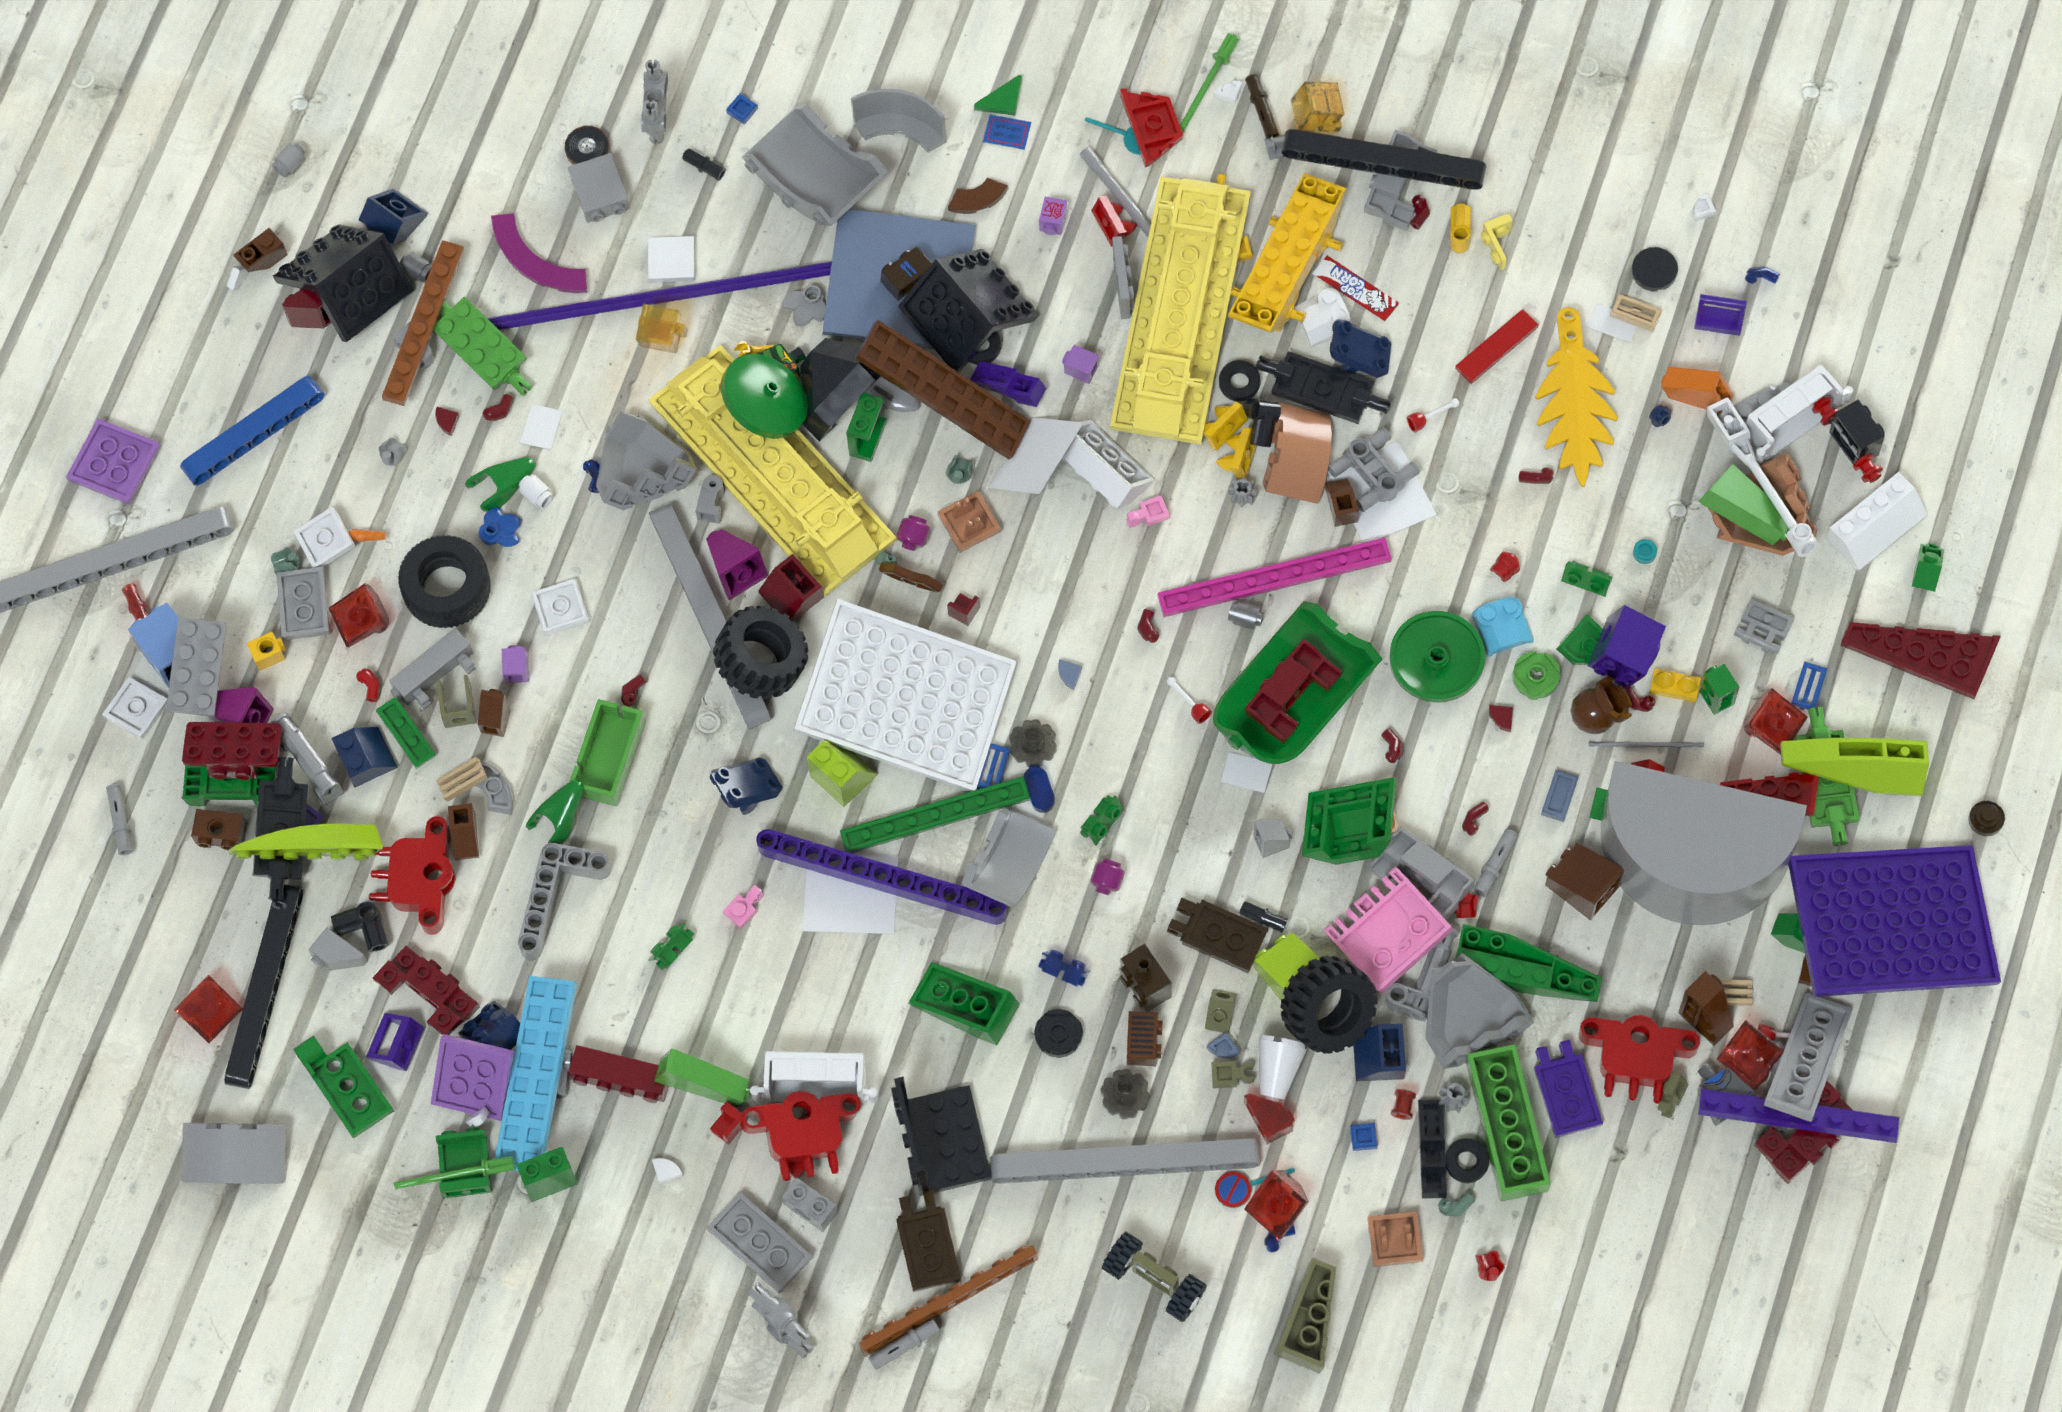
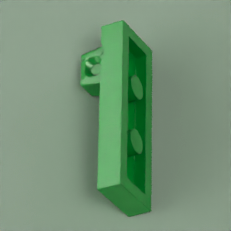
M396 697L376 709V713L416 769L436 756Z

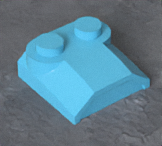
M1506 597L1482 605L1472 612V617L1488 657L1526 643H1533L1532 635L1522 611V604L1517 598Z

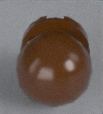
M1606 676L1599 680L1595 687L1582 690L1573 699L1570 713L1573 723L1579 730L1597 735L1606 732L1615 722L1622 723L1632 716L1628 708L1632 707L1630 698L1622 685L1617 687L1612 682L1614 680L1613 677Z

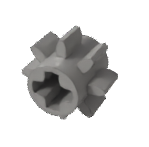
M1244 476L1238 481L1233 479V487L1228 488V494L1232 495L1231 503L1236 502L1240 504L1241 508L1247 503L1252 505V497L1257 496V490L1253 489L1254 481L1249 482L1245 480Z
M1448 1081L1446 1088L1440 1089L1439 1095L1442 1097L1439 1105H1444L1447 1112L1456 1110L1459 1113L1462 1106H1467L1469 1099L1466 1098L1469 1090L1464 1089L1461 1082L1452 1084Z

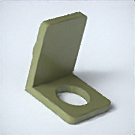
M1212 990L1205 1029L1222 1033L1229 1032L1236 993ZM1218 996H1225L1228 999L1220 998Z

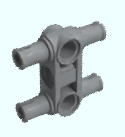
M651 59L646 62L645 68L647 71L643 75L644 93L641 130L649 135L651 143L655 144V140H657V143L660 144L664 141L663 132L666 131L668 73L660 69V64L657 60H654V64H652Z
M1384 427L1369 438L1353 440L1350 446L1342 453L1343 456L1328 466V471L1334 478L1350 467L1354 468L1371 488L1369 492L1356 500L1357 506L1362 512H1365L1379 501L1385 502L1395 499L1398 492L1404 488L1405 483L1420 474L1418 466L1413 461L1398 472L1393 471L1376 451L1380 446L1391 440L1390 433ZM1357 450H1361L1364 452V454L1357 455L1354 452ZM1385 484L1392 485L1393 488L1385 489L1382 486Z
M759 1282L754 1285L755 1290L751 1288L748 1291V1295L755 1300L752 1307L764 1318L767 1330L779 1343L790 1344L802 1359L808 1356L807 1352L810 1354L814 1349L807 1342L811 1335L798 1324L795 1311L784 1299L772 1297Z

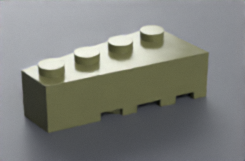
M1312 1258L1309 1262L1273 1354L1319 1374L1325 1365V1351L1328 1340L1327 1334L1336 1267Z

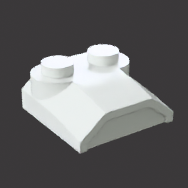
M1323 289L1318 296L1294 306V310L1306 313V318L1301 325L1309 340L1310 347L1332 340V325L1336 319L1349 321L1352 324L1350 314L1336 289Z

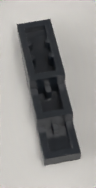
M1440 1099L1418 1100L1422 1199L1447 1198L1443 1105H1439Z

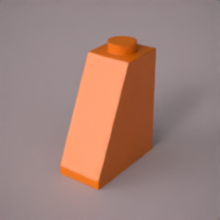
M1668 367L1666 375L1662 377L1661 387L1669 399L1707 410L1708 406L1727 397L1732 402L1734 396L1718 371ZM1720 410L1717 413L1721 414L1724 410Z

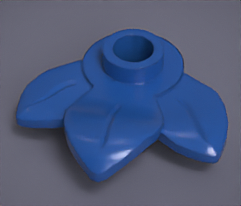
M499 507L492 508L486 512L483 519L484 524L480 526L478 533L483 543L487 545L498 543L503 547H511L519 543V539L514 532L521 525L520 517L514 514L503 515Z

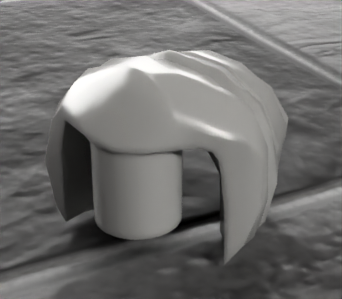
M392 437L388 441L383 442L379 446V454L383 463L390 466L400 463L408 445L399 444Z

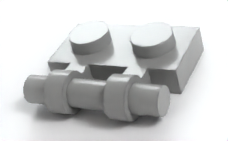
M1751 599L1740 621L1748 625L1746 630L1737 627L1734 635L1741 638L1742 642L1747 644L1750 642L1762 647L1761 650L1767 653L1771 651L1778 654L1781 645L1773 641L1775 637L1782 641L1785 640L1794 622V617ZM1755 629L1767 633L1766 639L1754 634Z

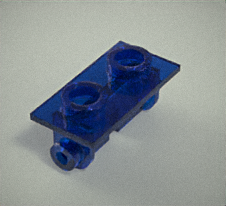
M1053 949L1050 952H1042V955L1046 956V960L1042 958L1038 965L1042 972L1058 978L1061 970L1065 971L1061 980L1075 987L1078 985L1082 987L1086 980L1083 974L1091 972V970L1085 968V963L1073 959L1072 962L1063 958V953Z

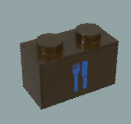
M917 246L912 250L908 249L900 255L897 261L894 263L889 262L882 268L880 282L899 301L910 292L932 262Z

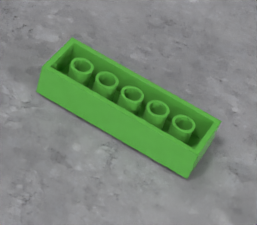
M1516 1044L1467 1054L1466 1065L1500 1202L1548 1192L1550 1180Z

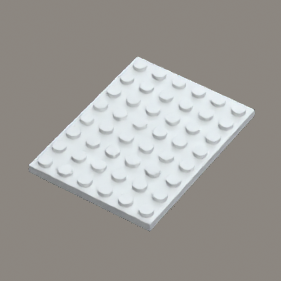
M837 599L793 731L821 741H829L838 747L968 792L975 791L1017 661Z

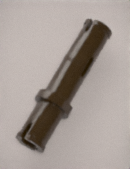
M1257 74L1249 75L1245 78L1251 94L1250 101L1256 108L1266 139L1277 137L1280 134L1267 101V92L1263 90Z

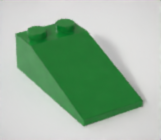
M933 962L930 963L908 1002L911 1006L994 1045H998L1020 1005L1008 990Z

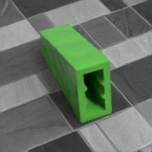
M1733 464L1699 500L1702 505L1771 545H1774L1779 539L1784 541L1787 532L1790 530L1767 494Z
M672 1048L660 1059L654 1082L721 1103L727 1101L734 1107L740 1106L743 1101L746 1102L750 1094V1088L747 1087L749 1079Z

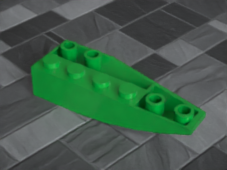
M1463 924L1456 958L1463 953L1515 992L1598 1002L1602 977L1511 934Z

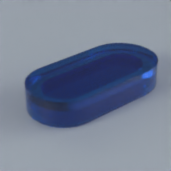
M1030 767L1024 773V779L1032 807L1040 813L1049 812L1055 805V796L1047 773L1041 767Z

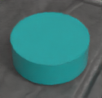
M1643 539L1635 544L1633 556L1637 562L1649 564L1655 560L1657 547L1654 542Z

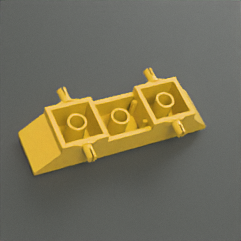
M1307 173L1302 175L1281 217L1278 219L1271 216L1268 225L1275 228L1243 288L1233 287L1231 296L1237 297L1228 317L1269 333L1273 331L1280 332L1290 318L1301 323L1304 322L1306 313L1294 310V305L1315 260H1319L1323 251L1329 247L1341 252L1344 245L1343 242L1331 239L1336 227L1337 217L1345 196V187Z

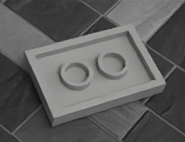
M1122 236L1113 237V262L1121 319H1130V310L1134 309L1133 286H1131V269L1128 264L1127 244L1123 245Z
M323 566L277 572L281 636L283 641L330 635Z

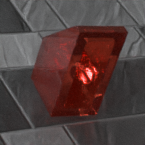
M1249 1093L1244 1095V1104L1266 1144L1293 1132L1295 1119L1289 1109L1285 1110L1281 1103Z

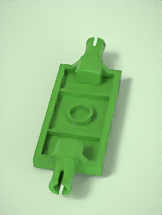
M465 296L453 308L445 301L440 312L442 318L436 323L433 331L494 391L501 384L507 383L511 384L521 396H525L527 392L522 386L530 391L532 385L520 375L519 368L527 360V357Z
M1815 707L1808 710L1812 729L1807 734L1795 736V740L1845 738L1843 730L1833 731L1826 726L1823 707H1817L1818 711H1816ZM1820 777L1814 816H1809L1811 828L1829 826L1833 846H1839V842L1841 846L1848 844L1844 824L1858 823L1860 820L1855 790L1852 786Z

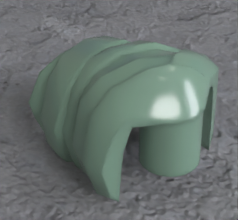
M954 455L952 462L947 467L946 476L955 484L967 482L971 478L973 461H965Z
M285 547L280 552L273 553L271 556L275 574L277 572L298 570L300 566V558L288 547Z

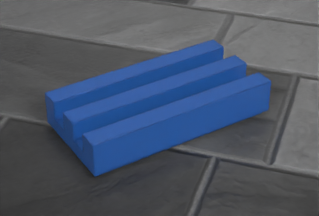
M1804 661L1791 707L1795 708L1797 706L1801 710H1809L1816 707L1827 668ZM1808 668L1812 671L1803 700L1799 701L1798 696ZM1816 671L1821 672L1812 703L1808 704L1807 700Z
M990 744L976 789L992 786L990 784L1000 752H1004L994 785L1001 783L1010 748ZM991 749H993L995 753L986 782L983 783L982 778Z

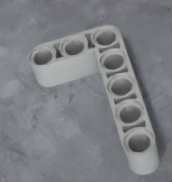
M548 843L542 848L518 939L519 949L525 959L536 960L542 954L562 873L603 880L611 873V865L605 853L557 843ZM550 854H558V858L555 860H547ZM575 858L582 859L577 865L570 864ZM596 863H605V866L601 869L593 868ZM545 876L553 877L548 883L541 882ZM540 898L547 899V902L543 905L536 904ZM539 920L542 922L539 927H530L533 921ZM528 943L536 944L532 950L524 949Z

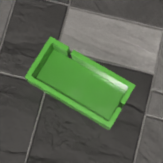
M598 699L577 758L578 766L574 767L569 782L579 780L582 783L583 792L581 798L617 807L646 719L642 710L622 706L623 718H621L618 704Z

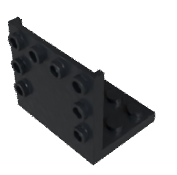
M341 224L332 227L327 235L316 239L310 248L299 252L293 261L282 265L279 271L273 275L277 284L315 292L343 342H348L414 291L384 233Z
M983 249L935 259L898 305L945 363L958 373L961 372L994 331L1034 322L1039 316L1034 310V306L1022 296L1019 288L1010 282L1005 272L992 261L990 254Z
M904 1076L895 1078V1087L891 1088L894 1108L899 1125L904 1126L905 1134H902L905 1149L909 1148L911 1157H907L913 1186L918 1185L920 1196H923V1192L930 1190L933 1193L992 1180L970 1085L908 1099Z

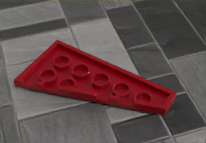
M1850 622L1840 646L1975 700L2001 636H1980L1978 633H1970V635L1957 634L1955 631L1922 628L1913 630L1904 629V627L1900 626L1890 628L1880 627L1878 624Z

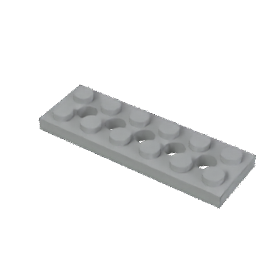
M1809 993L1805 994L1764 1106L1812 1122L1853 1008L1821 997H1814ZM1822 1018L1828 1023L1821 1024L1816 1019ZM1810 1036H1816L1820 1038L1821 1041H1813L1810 1039ZM1803 1054H1810L1815 1059H1806ZM1796 1072H1804L1808 1077H1800ZM1790 1090H1797L1801 1095H1793L1790 1093Z

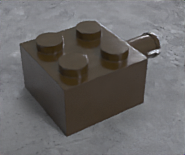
M1146 944L1120 958L1121 968H1119L1121 975L1119 978L1126 988H1131L1134 993L1133 999L1139 1008L1144 1007L1149 1012L1172 997V982Z

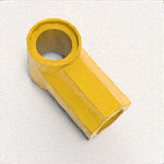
M1465 204L1451 206L1450 248L1456 253H1464L1470 248L1471 207Z

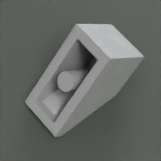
M1258 819L1254 821V840L1262 858L1290 847L1292 834L1288 825L1284 826L1281 819Z
M327 927L308 949L312 956L311 961L320 968L325 966L330 971L365 966L367 963L363 953Z

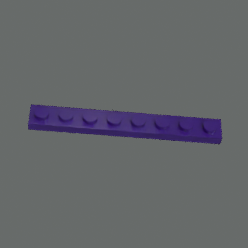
M1701 1089L1698 1115L1897 1143L1899 1117L1818 1105L1812 1122L1764 1106L1766 1098L1707 1089Z

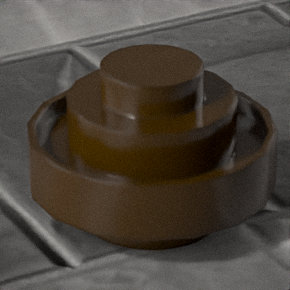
M1978 802L1971 808L1969 813V825L1978 835L1993 836L2004 825V811L1995 802Z

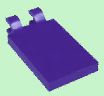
M1570 1039L1560 1042L1559 1049L1562 1057L1550 1060L1546 1046L1539 1047L1535 1051L1540 1065L1534 1066V1071L1555 1138L1603 1125L1582 1054L1574 1056Z

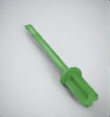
M1227 33L1217 53L1213 54V58L1216 61L1180 124L1183 132L1221 64L1228 65L1229 57L1239 41L1235 34Z
M512 1156L493 1160H486L484 1158L481 1160L480 1166L398 1181L393 1184L395 1189L477 1173H483L484 1177H489L491 1174L516 1170L515 1159Z

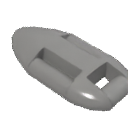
M882 376L865 391L867 394L883 398V405L889 409L899 412H913L919 409V400Z

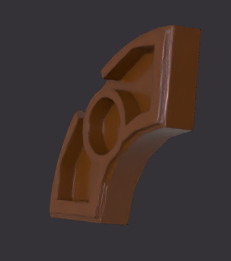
M986 178L983 184L974 189L963 190L957 188L948 206V211L959 214H973L987 207L990 208L1003 198L1008 190V185Z
M881 562L880 572L898 581H904L928 591L941 592L943 584L926 574L908 570L894 563Z

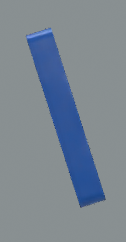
M311 376L301 378L183 460L180 468L193 485L197 486L204 483L317 405L324 398L325 393Z

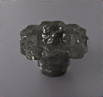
M1037 719L1025 720L1022 727H1014L1009 736V742L1012 745L1010 753L1016 762H1025L1029 768L1041 767L1044 760H1052L1057 751L1055 743L1056 733L1049 724L1041 726L1040 721Z
M1129 1069L1116 1070L1113 1073V1078H1105L1101 1087V1095L1104 1097L1102 1101L1103 1107L1110 1115L1119 1114L1121 1119L1135 1118L1138 1110H1146L1147 1104L1150 1101V1094L1147 1091L1148 1082L1140 1073L1132 1075Z

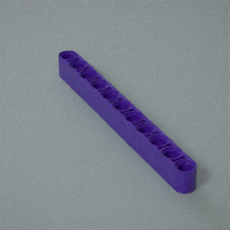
M771 829L760 831L756 837L759 853L767 858L993 925L1002 924L1007 918L1006 904L967 887ZM765 840H772L774 842L768 847L762 845ZM792 846L796 848L793 853L785 852L787 847ZM812 853L819 855L816 860H809L807 858ZM833 860H840L842 862L837 867L830 865ZM856 867H863L865 869L859 874L853 872V869ZM881 873L887 875L885 880H877L875 877ZM902 880L910 882V885L907 887H901L898 884ZM924 887L933 888V891L929 894L921 892ZM947 894L956 895V898L952 901L944 899ZM975 900L979 902V905L972 908L967 906V903ZM994 907L1002 909L999 914H992L990 910Z

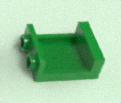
M863 393L860 396L846 432L849 456L872 462L887 423L886 418L878 416L883 405V398Z
M473 1127L466 1129V1132L444 1131L441 1135L435 1136L438 1145L440 1173L480 1166L482 1159L489 1160L488 1140L485 1130ZM483 1173L441 1180V1183H439L443 1199L492 1193L491 1175L484 1177Z
M563 1147L517 1164L531 1203L578 1185Z

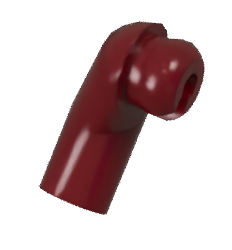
M1415 195L1412 198V204L1415 207L1416 215L1410 222V225L1414 229L1419 230L1429 217L1430 209L1422 195Z
M503 394L500 404L483 410L484 419L497 421L506 418L514 398L508 394Z
M1547 467L1543 468L1541 473L1520 471L1518 479L1520 483L1549 484L1554 479V472L1551 468Z
M640 674L622 686L621 701L627 707H631L636 703L637 690L646 684V681Z
M1631 686L1624 688L1632 703L1631 709L1649 712L1655 706L1656 701L1652 696L1638 697Z
M1388 728L1381 734L1383 739L1389 744V751L1385 754V758L1390 763H1395L1397 759L1399 760L1402 757L1403 743Z
M1480 802L1466 814L1462 829L1469 836H1473L1478 832L1479 827L1475 824L1476 820L1489 811V807L1485 802Z

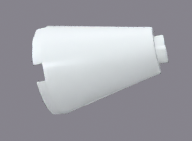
M1260 1035V1096L1265 1097V1102L1278 1104L1279 1100L1285 1099L1307 1051V1046L1302 1042Z

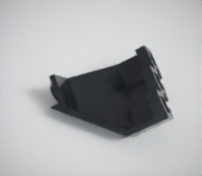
M825 338L810 351L800 365L802 386L808 401V412L803 426L819 442L836 427L837 424L835 422L881 377V375L855 359L861 348L860 346Z

